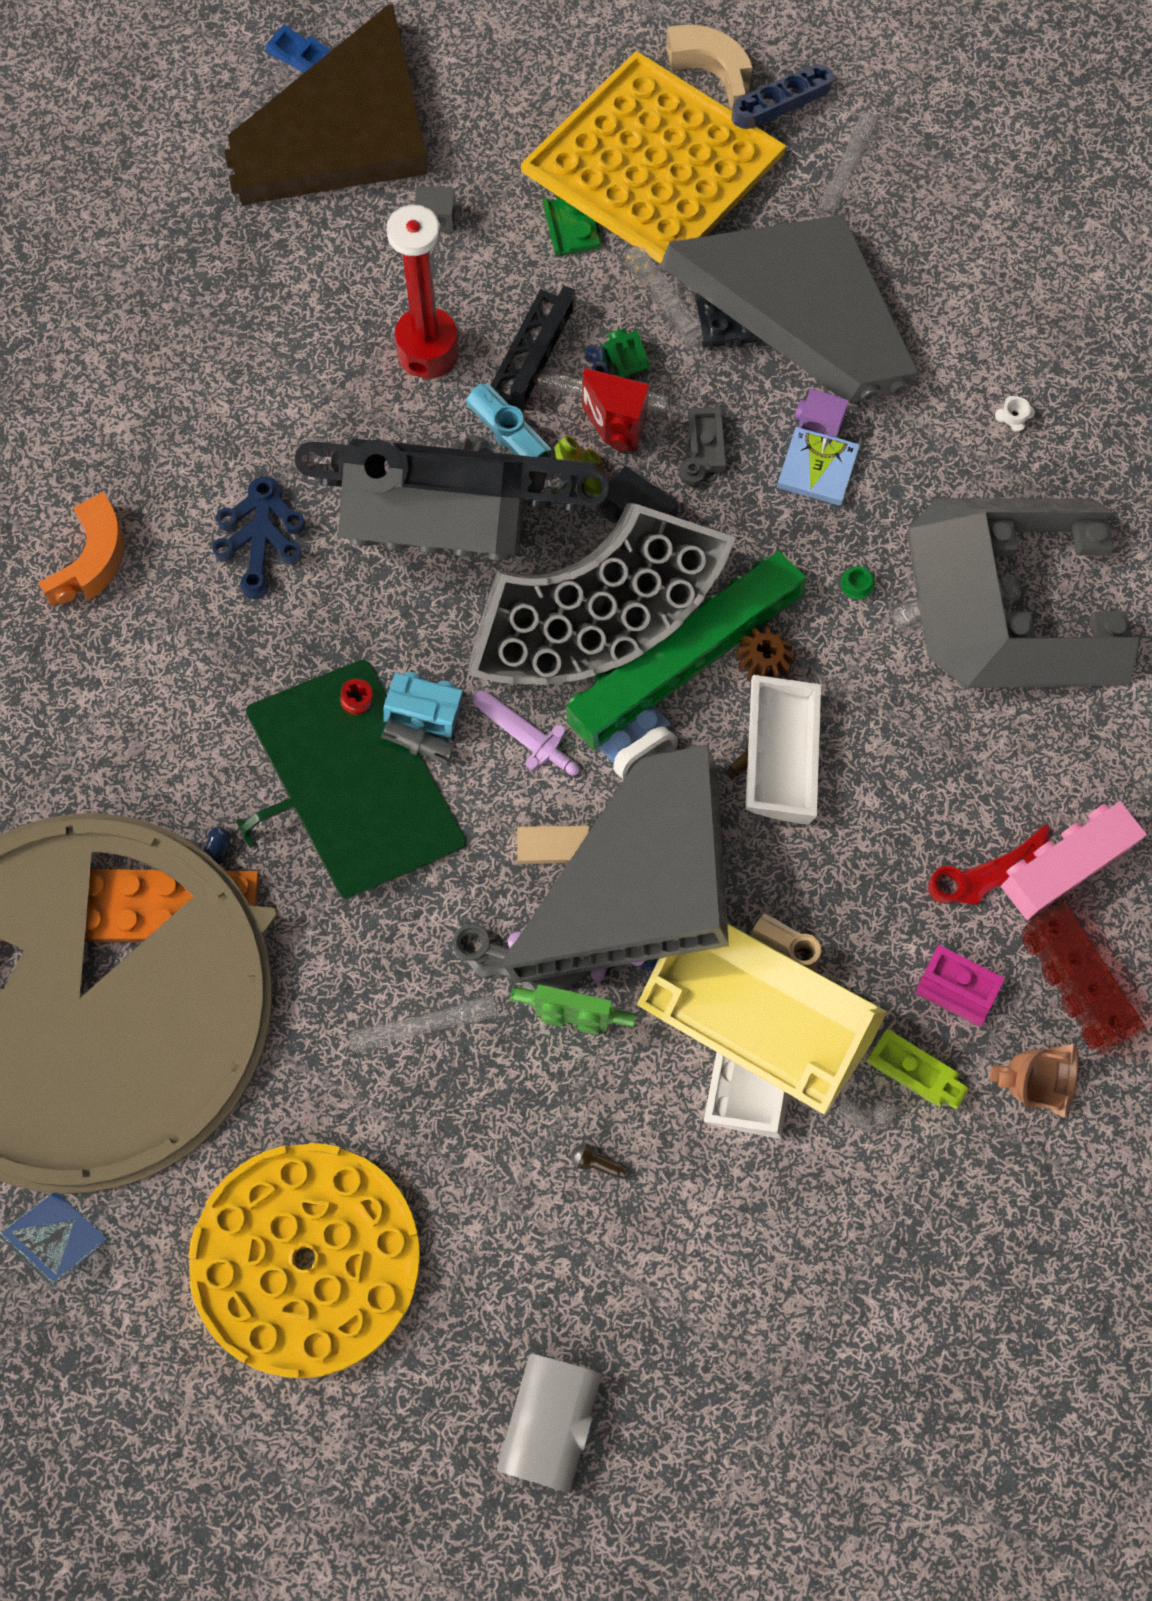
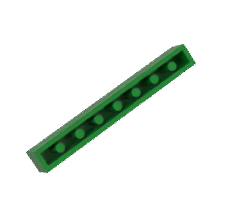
M779 550L769 558L763 557L755 564L753 570L744 576L740 575L734 578L729 583L727 589L718 595L714 594L708 597L703 602L701 608L689 615L663 641H660L631 662L620 666L612 673H604L598 678L595 685L586 692H579L574 695L566 706L567 723L595 751L607 742L614 733L623 730L634 722L641 712L650 710L739 644L743 636H750L754 628L758 630L801 598L805 591L806 576Z

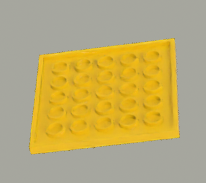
M635 51L521 163V172L661 264L669 242L707 236L785 154L786 145L758 127L743 129L736 126L731 120V110L643 54Z

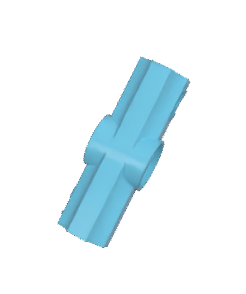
M480 383L472 389L470 395L466 398V404L495 434V439L500 445L508 447L514 455L550 458L552 456V449L524 421L520 409L509 405L488 383ZM506 425H513V426H515L514 428H511V429L503 428V427L506 426Z

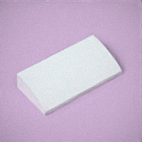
M758 675L752 676L746 810L769 818L799 824H810L816 818L821 684Z
M717 1052L704 1122L723 1128L782 1139L789 1094Z

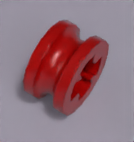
M361 679L347 681L341 690L340 701L343 709L355 715L366 712L372 703V688ZM356 691L359 696H362V701L356 702L355 698H351V692Z

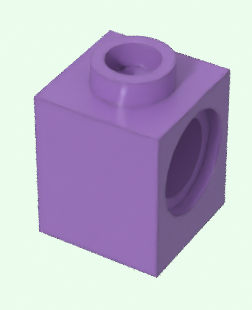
M810 389L807 400L800 399L794 419L800 420L799 428L837 438L849 400Z

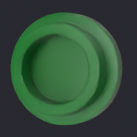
M861 566L846 570L840 581L842 592L854 600H862L869 597L875 586V580L871 572Z

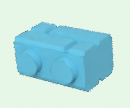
M395 672L383 708L384 721L387 722L390 717L392 720L418 730L421 727L426 729L425 732L451 739L462 706L463 690L458 689L455 684L448 681L434 683L424 680L421 675L414 672H406L404 675Z

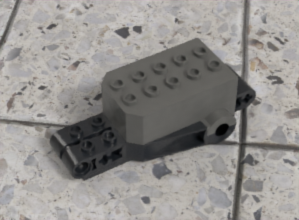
M352 438L348 445L306 442L297 449L294 457L295 465L303 475L320 478V485L342 486L338 538L350 539L351 545L371 546L376 545V542H385L384 548L405 550V548H410V545L419 546V552L439 553L443 552L444 549H453V555L474 557V555H477V552L488 553V559L508 561V559H511V555L520 552L525 499H528L527 506L548 508L551 506V502L563 503L562 510L583 512L585 511V505H598L604 502L609 497L612 489L608 476L596 470L597 463L406 444L392 440ZM315 455L332 457L331 464L314 462ZM386 460L389 466L388 472L385 471ZM542 472L547 473L546 480H555L558 474H560L561 480L567 482V487L560 489L559 494L556 493L557 490L554 486L545 487V492H541L545 485V477ZM591 477L597 478L602 484L601 494L594 498L587 495L584 489L585 482Z

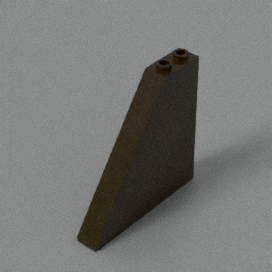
M393 4L385 6L228 135L230 149L224 150L228 169L234 168L235 174L229 175L230 186L233 195L239 194L241 205L428 174L425 148Z

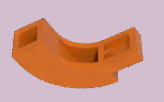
M104 492L73 508L87 535L86 545L80 557L66 568L38 582L51 606L58 603L66 604L72 601L76 593L81 590L88 600L92 599L111 582L120 567L124 552L123 532L114 509Z

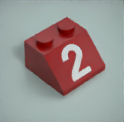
M584 368L582 374V408L604 443L610 444L617 451L624 452L628 449L637 451L647 420L649 384Z

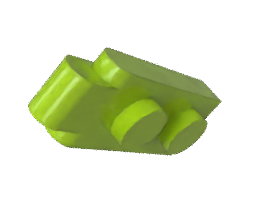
M889 1029L885 1030L866 1061L938 1107L946 1103L958 1109L969 1091L968 1087L957 1081L960 1076L959 1073Z

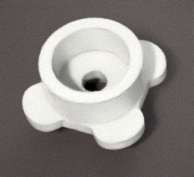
M1009 396L1005 400L1004 407L996 411L995 418L998 422H1005L1011 426L1014 432H1021L1025 428V422L1034 417L1035 410L1026 399L1018 396ZM1012 412H1016L1018 415L1014 416Z

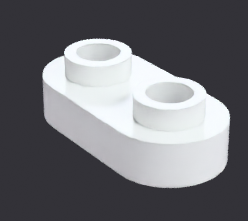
M658 727L648 731L645 736L618 752L614 762L615 773L624 780L639 758L652 756L656 753L675 751L678 743L677 737L666 727Z

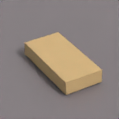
M589 826L517 827L518 864L569 863L589 833Z

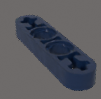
M815 64L735 100L731 120L740 128L750 129L829 93L834 73L825 65ZM788 88L798 89V90H800L802 93H801V94L792 93V92L788 91ZM764 99L775 100L778 104H768L764 102Z

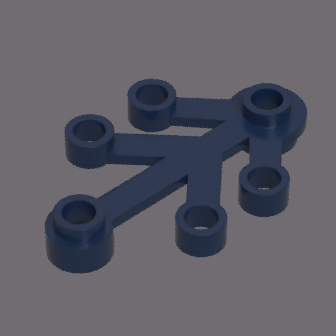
M259 477L252 481L248 487V497L232 509L223 508L216 514L219 528L223 531H232L237 527L240 519L255 509V518L229 539L220 538L216 540L212 546L216 559L226 562L231 560L234 553L252 539L249 570L242 576L240 585L243 594L247 598L254 600L264 597L269 590L267 577L263 574L266 540L281 553L282 560L286 564H297L302 558L299 544L294 541H288L269 521L271 509L284 521L285 529L290 534H299L305 528L303 515L298 511H291L280 499L282 495L281 487L271 477ZM262 488L270 489L266 494L258 493ZM230 516L233 518L228 523L222 522L224 517ZM296 519L300 521L296 526L289 525L291 520ZM221 547L229 548L226 553L218 552ZM289 550L297 551L294 556L285 555ZM251 579L260 580L257 585L251 586L248 584Z

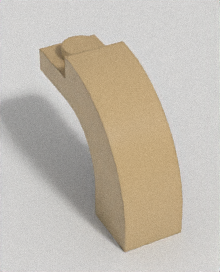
M701 25L667 27L666 48L671 71L698 68L712 72L723 82L730 110L732 111L735 100L750 93L752 65L744 49L727 34Z

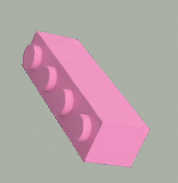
M1121 801L1110 808L1106 804L1101 805L1087 816L1091 820L1084 826H1081L1079 822L1075 823L1061 834L1064 839L1058 844L1054 845L1052 841L1047 842L1034 852V855L1037 857L1028 864L1023 859L1006 871L1010 877L1001 885V888L1026 920H1029L1147 836Z

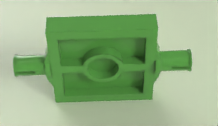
M538 984L535 991L514 985L510 1001L532 1005L535 1008L536 1016L542 1017L541 1022L561 1027L563 1022L578 1025L577 1030L592 1035H598L599 1030L607 1032L609 1024L612 1025V1023L634 1029L637 1013L615 1009L611 1005V1000Z

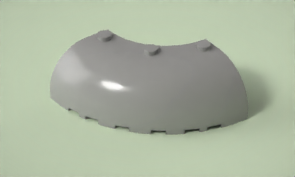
M626 503L621 517L608 537L594 551L578 562L559 570L540 574H518L497 569L475 639L468 675L500 683L547 685L566 681H578L631 662L672 634L691 612L700 605L725 566L736 537L638 504Z

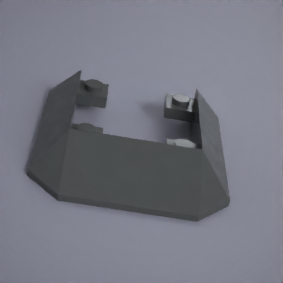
M935 498L907 530L927 656L965 688L1115 686L1130 684L1139 637H1132L1127 611H1095L1089 617L1093 637L1035 638L1031 612H1004L994 556H1014L1019 550L1015 532H1072L1077 556H1108L1114 550L1108 518L1114 512L1094 499Z

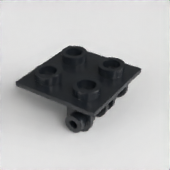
M699 294L695 295L702 330V348L708 347L710 351L713 350V347L724 346L725 342H727L729 349L732 348V341H737L739 348L742 346V340L744 344L757 342V346L764 342Z

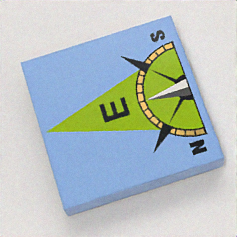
M796 427L777 488L841 506L860 444Z

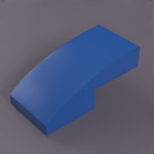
M285 24L273 35L265 47V52L303 73L331 51L311 35L304 39Z

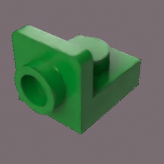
M622 328L609 333V340L601 345L608 351L616 376L625 378L651 368L638 330L628 333L626 328Z

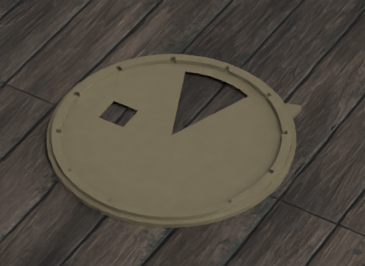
M86 813L45 818L22 825L0 835V939L24 949L5 988H0V1181L38 1192L74 1194L114 1189L143 1180L186 1157L206 1141L227 1119L241 1100L255 1074L265 1047L272 1010V975L263 934L275 920L277 913L272 907L250 906L239 887L219 864L193 843L166 828L121 815ZM92 852L112 853L147 863L169 875L194 896L80 998Z

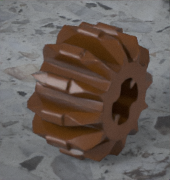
M770 626L765 628L763 634L754 628L751 631V637L743 636L741 638V647L736 651V658L740 660L738 663L739 672L748 671V682L752 680L753 675L780 679V675L787 677L790 674V665L794 664L795 655L790 652L793 648L792 640L783 641V630L773 635L771 634ZM763 653H768L769 659L763 658Z

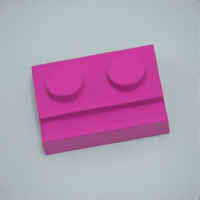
M938 945L914 994L981 1027L1005 978Z

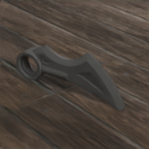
M469 924L457 930L454 935L453 947L459 959L467 962L481 978L497 975L511 978L503 966V959L510 949L490 943L488 934L478 925ZM467 935H476L480 938L482 946L475 953H467L461 947L462 939ZM592 970L522 982L520 984L525 989L534 991L537 989L538 984L566 990L583 979Z

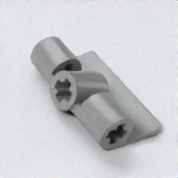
M530 1354L497 1471L570 1493L581 1451H584L593 1418L591 1414L602 1374L559 1360Z

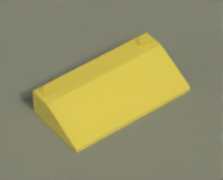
M728 924L729 946L658 959L637 1006L824 1115L827 1114L867 1052L887 1013L884 1009Z

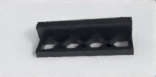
M563 285L558 296L541 289L539 290L490 385L509 405L524 409L575 308V289ZM543 300L554 304L545 318H542L539 311ZM541 326L535 342L529 344L526 337L527 331ZM528 352L522 367L516 370L512 361L514 356ZM515 378L510 389V395L498 390L501 382Z

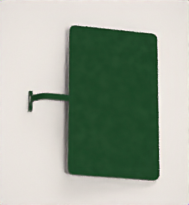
M366 660L356 661L251 703L246 708V716L289 797L287 800L258 811L244 823L242 819L236 821L248 847L254 846L250 837L251 829L263 820L294 808L339 896L344 899L355 897L462 849L465 845V838L419 753L417 752L416 755L409 753L410 749L386 739H381L387 723L384 721L383 709L387 694L370 663ZM351 679L364 680L372 688L371 706L362 714L348 713L341 705L342 687ZM356 691L351 692V698H355L356 702L362 701V696H359Z

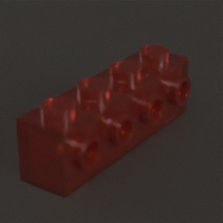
M1066 902L1032 919L1022 929V942L1026 950L1031 955L1036 954L1043 964L1041 970L1045 980L1051 986L1056 985L1062 994L1061 1002L1064 1010L1071 1018H1077L1083 1027L1081 1031L1082 1037L1090 1049H1096L1101 1056L1134 1038L1146 1028Z

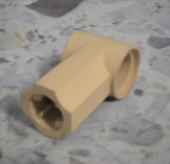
M765 913L759 918L750 936L813 971L817 968L821 955V945L814 936L800 934ZM800 948H805L812 952L814 957L808 961H802L795 956L794 952Z

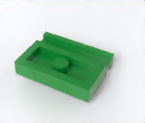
M556 196V200L547 201V198L542 199L555 257L600 249V240L595 220Z

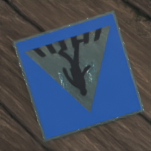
M53 1192L49 1193L0 1231V1238L52 1287L109 1240L103 1232L62 1194Z

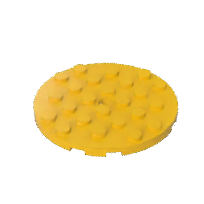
M309 1143L288 1147L280 1146L258 1154L239 1165L225 1177L205 1203L207 1205L200 1216L197 1226H194L188 1256L190 1259V1289L194 1304L207 1330L228 1353L239 1361L256 1370L284 1378L304 1379L327 1376L352 1367L373 1354L388 1340L403 1320L413 1299L419 1277L420 1244L418 1232L409 1206L397 1186L380 1168L366 1158L328 1144ZM305 1248L313 1250L315 1262L312 1267L305 1270L298 1269L294 1263L296 1253Z

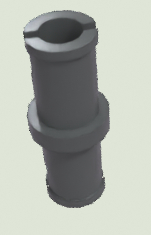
M390 717L381 736V739H386L410 749L409 753L416 755L418 752L445 765L454 747L453 743L425 733L426 729L419 727L417 730L392 720Z

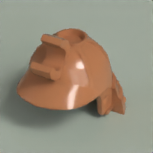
M1067 1044L1061 1045V1047H1050V1050L1031 1049L1016 1055L1009 1062L1008 1066L992 1065L990 1081L998 1082L999 1087L1009 1088L1010 1093L1018 1101L1022 1102L1027 1109L1035 1107L1049 1108L1053 1110V1113L1065 1118L1071 1108L1078 1080V1048L1076 1045Z

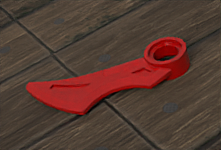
M1044 824L1030 838L1009 853L963 872L949 865L940 867L928 880L929 894L934 900L943 904L959 902L978 905L988 891L1001 886L1010 877L1006 871L1023 859L1028 864L1037 858L1034 852L1048 842L1049 826ZM944 876L950 877L956 884V891L952 894L942 892L938 887V879Z

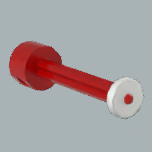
M411 204L394 211L387 221L386 228L390 245L403 255L410 309L397 322L394 336L397 356L400 365L410 375L433 379L445 375L452 370L457 362L459 353L458 335L454 319L446 311L436 308L430 251L435 248L440 240L441 231L438 217L427 207Z

